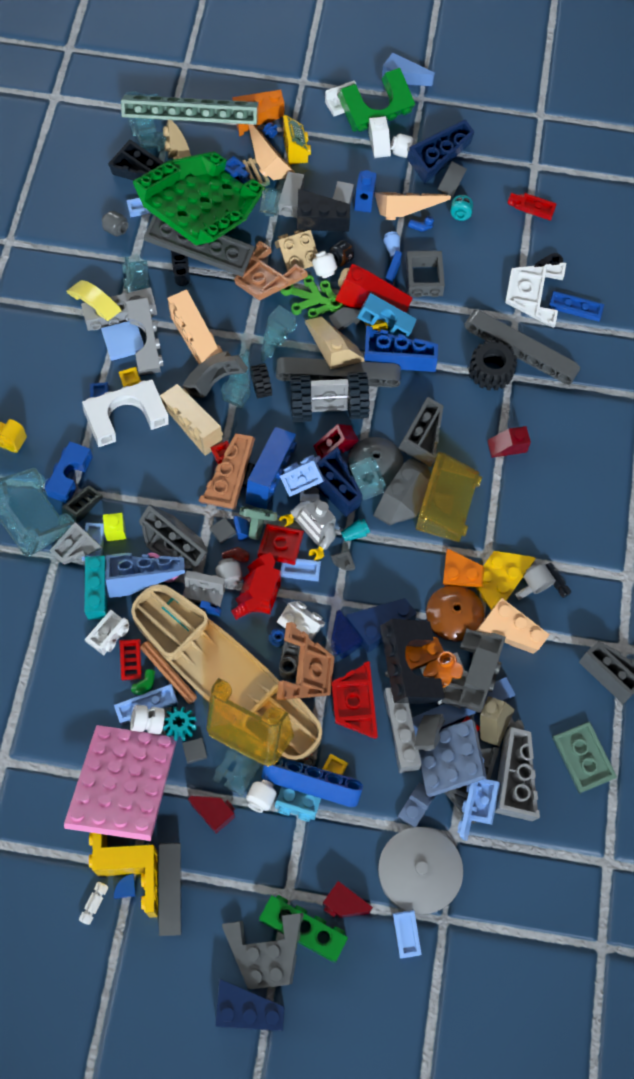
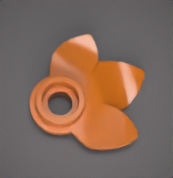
M444 651L439 654L437 660L428 663L423 676L440 678L444 688L451 683L452 678L460 679L462 677L463 667L457 662V658L453 653Z

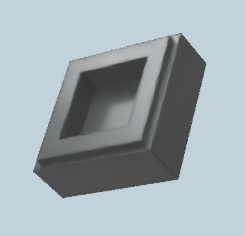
M226 518L210 527V531L220 544L236 535L235 529Z
M202 738L182 743L187 764L207 759Z

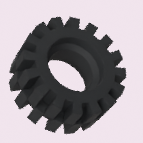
M266 364L250 366L257 399L272 396L270 377Z

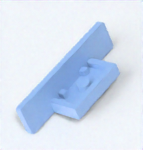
M484 779L467 785L468 798L464 800L462 806L464 817L463 821H460L458 825V833L463 840L468 841L472 821L492 825L500 782Z

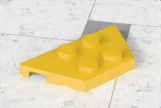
M494 551L483 565V587H475L491 610L501 598L505 601L508 600L526 574V570L532 566L536 558Z

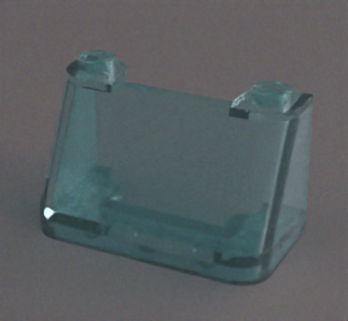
M36 468L0 478V522L26 557L36 554L60 539L74 524L73 518L67 513L59 516L42 492L44 477Z

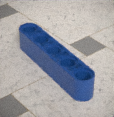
M277 755L266 756L261 774L263 780H267L272 784L348 807H355L359 804L363 784L356 779L288 760Z

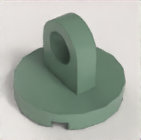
M242 506L239 512L240 515L251 518L249 538L254 540L260 539L264 520L276 521L278 517L277 512L257 507L249 509L248 506Z

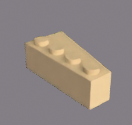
M176 384L160 395L166 411L205 456L211 452V447L223 443L221 426L190 397L185 388L182 389Z

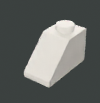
M386 116L369 118L368 134L374 158L391 156Z

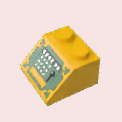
M287 115L283 116V140L288 164L308 163V155H311L310 145H307L308 133L304 132L301 123Z

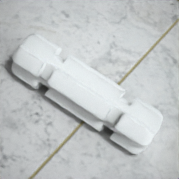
M97 882L94 887L95 892L91 893L84 907L86 909L85 912H82L79 917V921L86 925L91 924L94 918L92 915L93 913L96 914L103 900L102 895H105L108 890V886L104 883Z

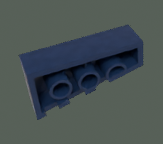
M465 119L409 148L407 160L424 184L471 144L474 130Z

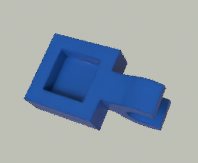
M234 156L226 162V173L230 174L233 178L238 177L243 184L250 181L247 178L250 174L246 171L245 164Z

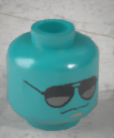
M466 195L456 196L451 203L450 212L452 217L459 221L469 219L473 212L472 199Z

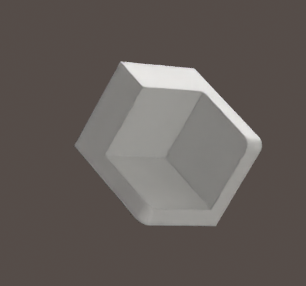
M310 487L300 492V503L319 500V489L317 487Z

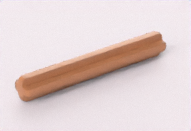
M149 641L144 642L140 646L143 653L188 704H192L197 699L195 693Z

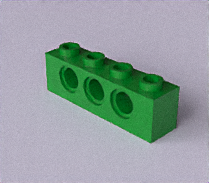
M271 895L259 921L284 935L283 922L279 919L280 913L283 911H288L290 914L303 913L302 922H308L311 929L307 933L300 932V941L298 943L336 963L348 939L345 936L346 932L336 926L333 929L325 925L327 921L316 915L314 918L308 916V911L298 905L295 908L288 905V900L280 895L276 897ZM326 932L330 937L329 942L326 944L320 943L317 939L318 934Z

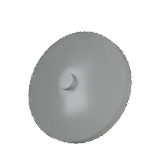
M414 827L399 832L386 844L379 859L378 876L385 895L395 906L403 911L414 910L415 914L426 915L440 911L456 897L463 880V864L457 848L445 835L430 828Z

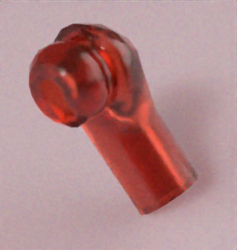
M235 547L221 553L223 560L234 558L245 563L250 558V554L240 547Z

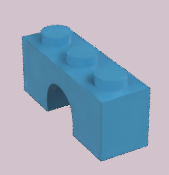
M372 293L369 294L357 316L358 319L371 326L374 325L376 320L385 321L390 327L389 334L396 336L401 334L405 335L406 338L411 334L417 320Z

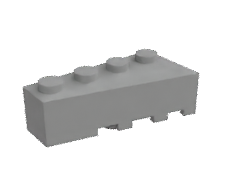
M511 727L504 734L497 781L500 782V789L495 813L534 821L540 818V814L537 808L538 795L535 788L536 775L533 769L532 759L534 757L530 731Z

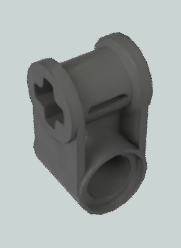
M287 641L284 642L279 674L284 680H292L297 674L300 646ZM285 666H291L293 670L287 672L283 668Z

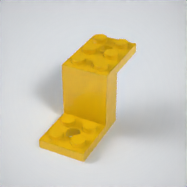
M89 833V845L93 848L92 854H89V868H92V871L98 877L141 874V886L145 890V896H141V908L150 918L158 917V851L155 846L107 847V835Z

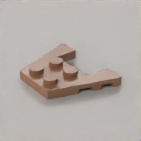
M259 241L244 276L237 275L234 281L237 286L260 301L308 277V273L295 264L284 275L280 274L262 262L272 251L271 247Z
M286 623L284 641L300 646L296 684L284 680L279 681L277 700L329 696L331 693L334 656L319 643H314L310 640L307 633L298 630L295 623Z

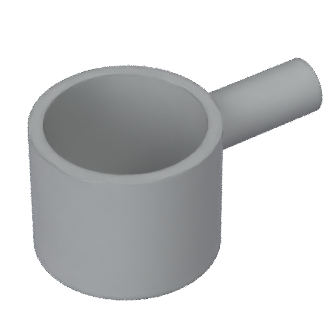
M535 564L526 570V574L523 577L529 586L515 593V596L519 601L532 592L538 594L553 585L556 580L545 564Z

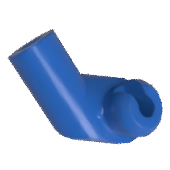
M427 216L423 222L411 219L408 227L423 232L433 227L434 219L430 216Z

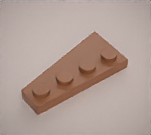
M235 433L224 453V459L221 464H218L216 473L212 480L208 482L204 495H201L200 503L236 509L255 441L253 436Z

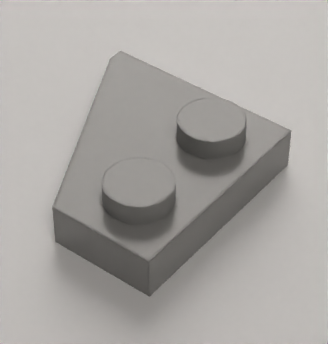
M75 522L49 551L61 563L67 564L102 549V546Z

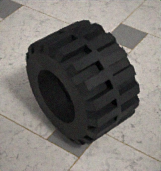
M491 340V343L485 341L483 345L479 344L477 349L475 348L469 365L471 379H474L475 384L479 383L480 388L486 387L487 390L494 388L495 391L499 387L501 389L505 388L506 384L508 385L511 382L517 366V357L514 355L513 349H509V345H503L501 341L495 343V340ZM494 362L497 363L501 368L491 369L487 367L485 363Z

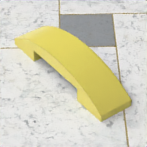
M81 280L67 290V293L76 300L81 299L93 307L97 314L106 321H109L121 312L120 307L108 295L87 281Z

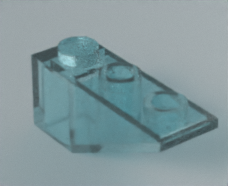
M280 305L269 315L261 349V361L263 362L274 354L277 346L282 345L286 336L289 333H293L297 327L296 316Z
M249 349L240 355L248 367L246 373L229 375L228 382H224L221 388L223 400L239 408H243L250 396Z

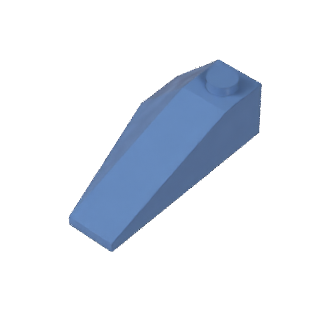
M132 553L106 555L105 580L109 598L128 596L185 573L183 557L160 556L159 558H149V555L143 554L142 557L132 556Z

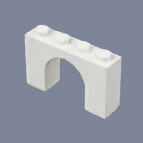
M153 380L141 381L136 385L125 386L120 390L107 392L104 395L82 401L84 414L98 447L116 442L115 431L109 416L115 408L122 405H133L142 410L151 430L168 425V414Z

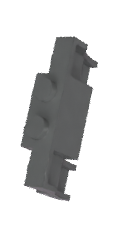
M466 629L460 649L474 653V657L464 686L450 683L446 687L444 692L445 698L442 699V703L460 709L462 706L481 713L488 691H493L496 682L492 680L494 673H499L502 664L498 660L506 639L505 636Z

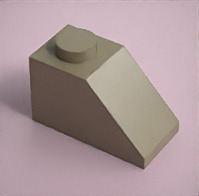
M488 696L480 714L481 740L499 747L515 709L504 701Z

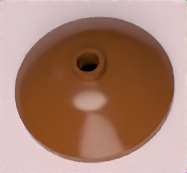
M450 585L440 588L430 597L426 607L427 621H430L431 629L439 637L448 641H463L466 629L476 631L484 621L485 616L480 598L473 591L463 586ZM458 606L460 610L456 611L453 607Z

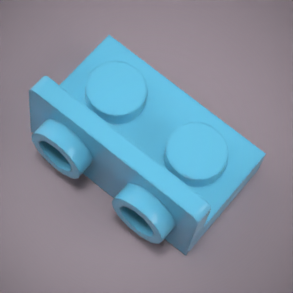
M281 786L277 801L275 802V808L281 814L289 816L292 813L298 815V819L309 822L310 819L315 820L321 798Z

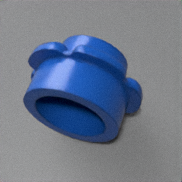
M272 122L268 123L262 131L266 138H274L278 133L277 125H274Z
M273 629L269 635V642L275 647H282L285 642V630Z

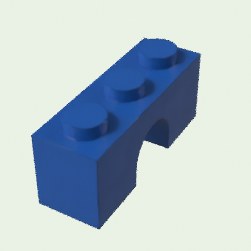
M69 442L68 446L64 447L59 463L57 462L54 465L53 474L45 483L48 497L64 503L72 499L77 487L74 480L67 478V475L74 470L86 472L93 458L90 448L73 442Z

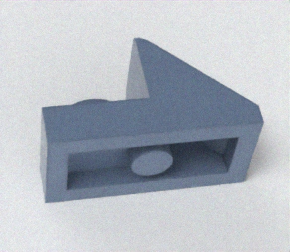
M419 782L397 818L413 828L416 827L435 796H427L425 785Z

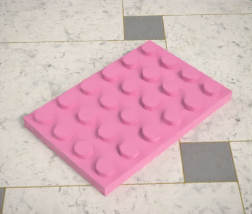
M96 725L64 822V829L151 841L177 743L173 736L169 737L163 734Z

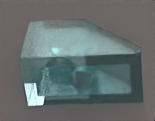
M270 187L263 190L259 212H264V215L269 217L277 215L279 213L278 204L282 190Z

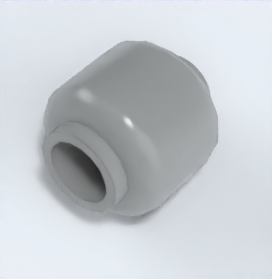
M233 558L219 561V565L215 568L216 575L225 578V586L227 588L238 586V582L243 578L239 562L234 561Z

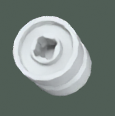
M135 704L131 715V731L144 732V730H147L148 733L161 734L165 716L164 708L151 707L148 709L147 706Z

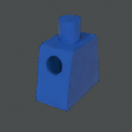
M369 170L359 172L355 211L371 213L376 188V173ZM363 193L368 195L367 199L362 198Z

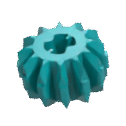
M183 706L180 711H178L177 707H174V713L166 712L169 718H164L165 725L163 726V731H168L167 736H173L175 741L178 740L179 736H181L182 741H185L186 734L189 737L193 736L191 730L197 729V726L193 724L197 719L196 717H191L193 715L191 710L186 712V708ZM181 721L183 726L178 727L177 722Z

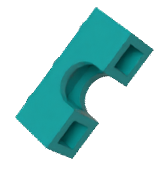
M105 556L85 557L84 612L88 620L103 619L108 613Z

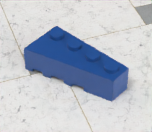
M366 325L364 362L398 364L401 370L436 372L438 344L416 338L414 340L407 339L405 335L401 334L398 336L388 334L386 330L381 329V331L373 330V327Z
M277 427L274 428L248 478L246 504L257 508H268L278 482L281 479L280 475L284 473L283 469L289 464L290 454L296 450V434Z

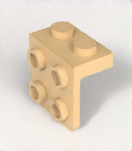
M311 230L294 231L295 235L292 236L284 234L279 236V240L274 242L276 249L280 248L287 271L295 264L303 269L313 266L312 260L316 258L315 254L318 252Z

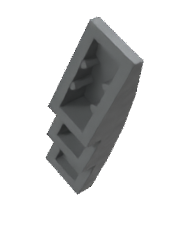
M181 843L159 844V936H176L182 933Z

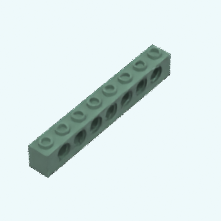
M124 95L121 99L122 117L257 125L259 102Z

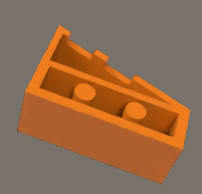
M281 90L232 97V101L259 102L257 125H254L256 128L263 123L268 124L284 116V99ZM236 124L239 137L244 135V132L250 130L248 124Z

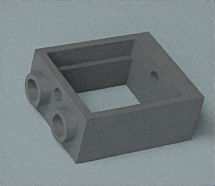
M407 251L406 275L409 296H443L445 284L442 251ZM413 267H437L438 283H414Z

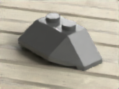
M413 458L405 462L384 492L373 516L389 526L415 518L435 489L428 466Z
M149 505L139 520L146 546L160 556L183 557L185 569L198 567L208 552L201 537L174 515L157 507Z

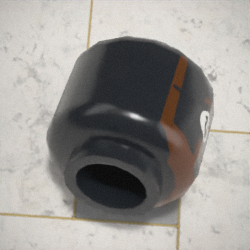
M342 240L329 249V253L334 255L337 266H344L354 258V248L347 241Z

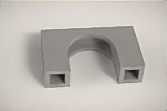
M288 171L278 204L279 215L297 218L298 189L303 190L304 174ZM337 181L332 199L348 203L351 206L354 184Z

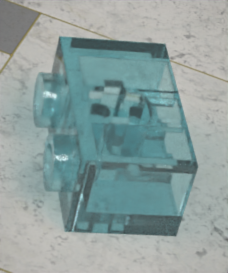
M371 457L349 465L363 495V501L384 493L386 484L383 477L379 478L376 471L379 470L376 460H371ZM366 473L374 475L371 484L363 480L366 477Z

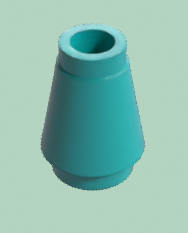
M358 519L341 531L345 542L366 537V534L370 533L365 519Z

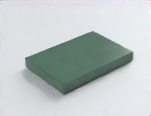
M590 721L552 737L579 794L617 778Z

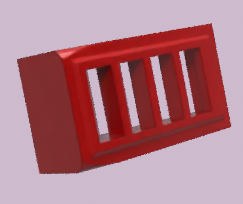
M119 640L121 680L142 679L141 640ZM136 646V650H125V647ZM125 654H136V658H125ZM125 662H137V666H126ZM126 670H137V674H126Z

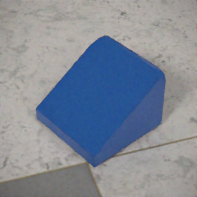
M234 516V526L238 540L250 539L249 522L244 518Z

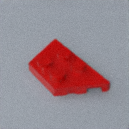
M367 661L361 667L351 670L344 677H340L332 682L335 724L376 739L378 738L371 669L370 661Z

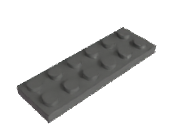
M155 215L144 235V241L241 277L244 276L255 246L222 235L213 242L196 246Z

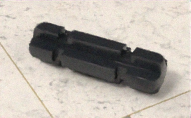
M552 563L546 564V567L556 580L553 585L556 590L559 589L558 593L562 598L569 596L571 590L568 585L565 586L566 582L559 572L554 570V565Z

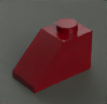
M337 424L313 447L317 455H320L322 459L337 447L340 450V454L347 452L359 439L352 426Z
M527 426L507 429L487 440L491 458L527 453L531 443Z
M190 796L188 798L189 803L215 834L235 818L233 813L235 808L228 800L224 802L218 797Z
M339 881L322 904L325 907L324 911L333 918L335 915L343 918L369 914L373 909L372 906Z

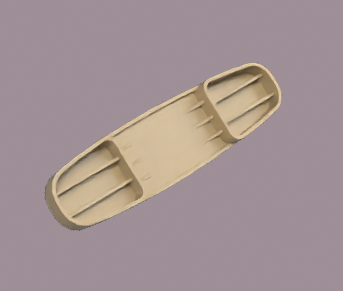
M166 585L150 586L136 598L131 610L135 625L169 665L223 716L274 755L302 763L317 750L321 743L322 728L320 722L300 698L277 700L279 680L240 643L211 621L202 609ZM171 598L175 599L169 605L167 604ZM162 607L169 611L177 620H179L187 629H189V632L175 619H173L167 612H165L162 609Z

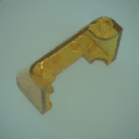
M438 451L418 517L416 530L460 542L461 536H466L468 525H465L475 487H479L482 476H479L480 472L450 455Z
M218 678L213 684L210 694L206 726L209 736L263 765H274L294 737L289 713L280 708L272 707L266 710L263 716L260 717L229 700L232 694L231 685Z

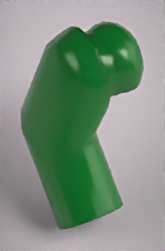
M145 670L144 680L132 685V693L143 695L153 688L155 671Z

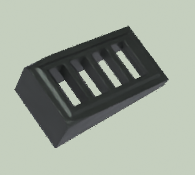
M88 485L62 506V514L73 524L75 522L79 523L103 498V495ZM89 494L90 496L93 497V499H90V498H89L88 496H86V495Z

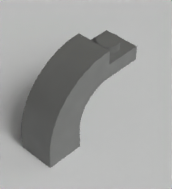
M228 351L221 352L199 364L187 377L183 387L192 398H203L207 396L211 387L219 379L231 374L246 373L248 367L239 355L231 356Z

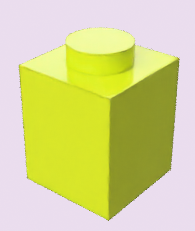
M123 514L103 515L104 533L107 541L126 539Z

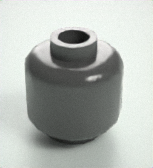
M109 211L102 218V227L104 231L114 236H121L128 229L127 218L116 211Z

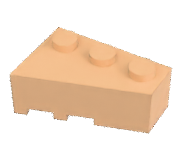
M503 598L497 602L476 630L477 632L496 633L505 636V643L532 654L540 649L550 635Z

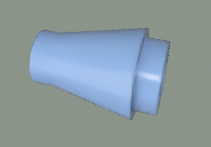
M394 231L386 233L383 239L391 259H393L395 251H400V236Z

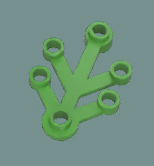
M311 275L304 279V285L309 287L311 293L295 288L293 284L286 287L288 290H280V293L284 296L292 294L308 299L292 304L291 312L294 315L301 314L305 308L319 303L323 304L319 308L308 310L309 319L317 318L318 315L328 311L335 313L345 306L335 301L337 295H334L330 287L331 284L327 280H323L320 283V290L326 293L328 298L321 296L314 283V277Z

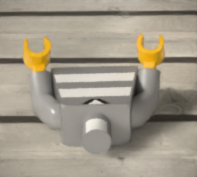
M320 500L301 502L290 511L291 514H286L279 518V521L287 520V524L283 527L292 525L294 518H296L295 521L319 546L317 549L309 551V556L316 554L314 560H320L324 557L323 550H327L336 537V518L328 509V504Z

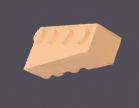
M187 289L167 298L170 318L198 364H201L215 354L223 352L221 347L216 345L211 331L209 332Z

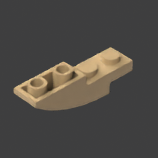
M167 120L166 126L163 127V136H166L165 151L168 152V158L175 160L191 156L183 134L172 120Z

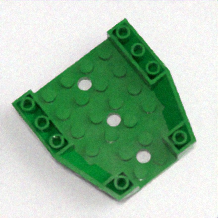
M215 151L167 161L133 181L143 207L196 246L213 242L246 221L265 191V187L254 179L242 184L226 173L225 166L227 160Z

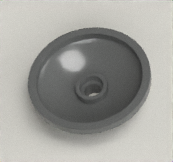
M369 437L359 441L353 446L348 456L350 474L359 484L369 488L389 486L403 466V456L398 447L393 442L381 437Z

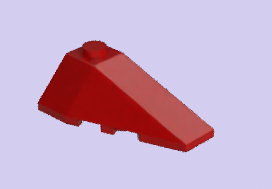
M353 263L349 267L335 301L357 309L362 308L363 303L369 294L372 293L407 313L412 301L411 296Z

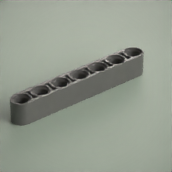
M474 310L464 324L469 332L491 343V340H495V343L501 341L503 345H509V349H513L514 355L518 359L564 384H571L580 371V366L573 360L480 310Z
M281 357L277 359L276 378L281 381H290L291 376L309 375L310 383L311 381L340 380L347 379L348 373L367 372L369 386L398 387L401 380V367L398 364L359 362L330 369L325 359Z

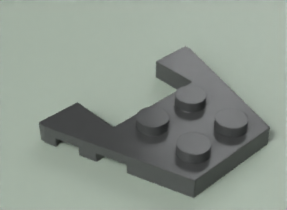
M303 913L282 916L284 940L246 944L243 921L222 924L248 990L292 984L297 959V944L300 941L301 935L300 926L304 917Z

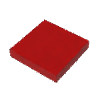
M267 523L258 550V558L271 552L275 561L295 565L304 531Z

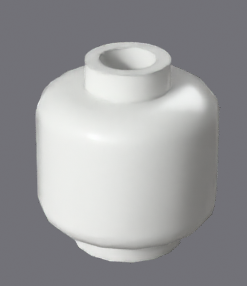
M400 133L393 137L390 149L394 155L407 158L409 148L415 145L414 139L411 136Z
M326 251L316 253V258L312 260L316 274L322 276V278L334 275L337 269L334 255L326 253Z
M262 780V782L256 781L252 784L246 796L249 808L263 813V811H268L272 807L277 793L271 782Z

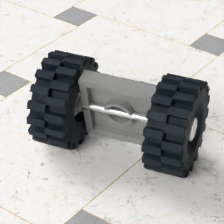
M367 372L348 373L347 379L311 381V388L309 375L290 377L293 422L312 421V412L348 410L350 419L369 418L370 401Z

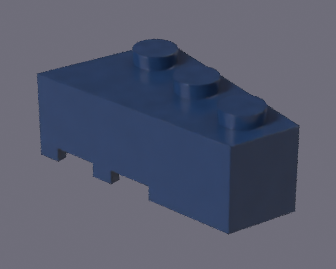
M337 447L317 462L325 481L315 486L347 517L360 507L363 495L354 477L348 471V466L343 461L340 450Z

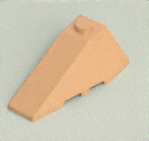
M248 124L256 162L261 167L259 171L265 177L269 176L272 180L286 179L288 171L295 173L261 131L253 124Z

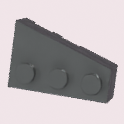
M427 397L398 449L430 467L436 459L439 428L441 427L444 406Z
M598 641L579 661L622 704L634 694V659L630 660L622 656L621 652Z

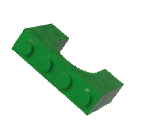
M401 68L386 72L382 78L389 96V106L385 109L374 110L364 103L356 84L340 90L338 98L353 132L366 130L369 126V118L386 116V120L391 121L400 114L404 116L412 112L415 102Z

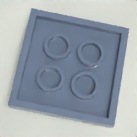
M472 719L439 730L441 739L435 749L430 751L419 750L426 795L429 797L487 779L476 724Z

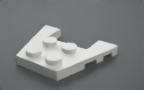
M560 263L559 265L546 264L542 267L512 268L505 303L554 328L558 310L540 307L545 277L563 280L566 263Z

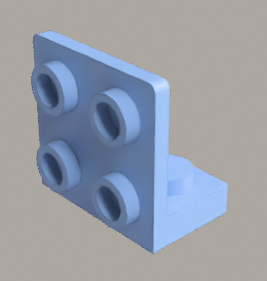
M313 454L300 462L301 464L298 465L295 462L283 469L284 473L280 475V478L289 497L325 481L317 465V462L321 460L320 455L314 457Z

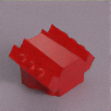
M271 552L260 556L247 566L250 573L243 577L242 589L239 596L235 598L238 606L231 610L236 620L251 612H262L271 615L282 580L281 570L273 568L275 559Z

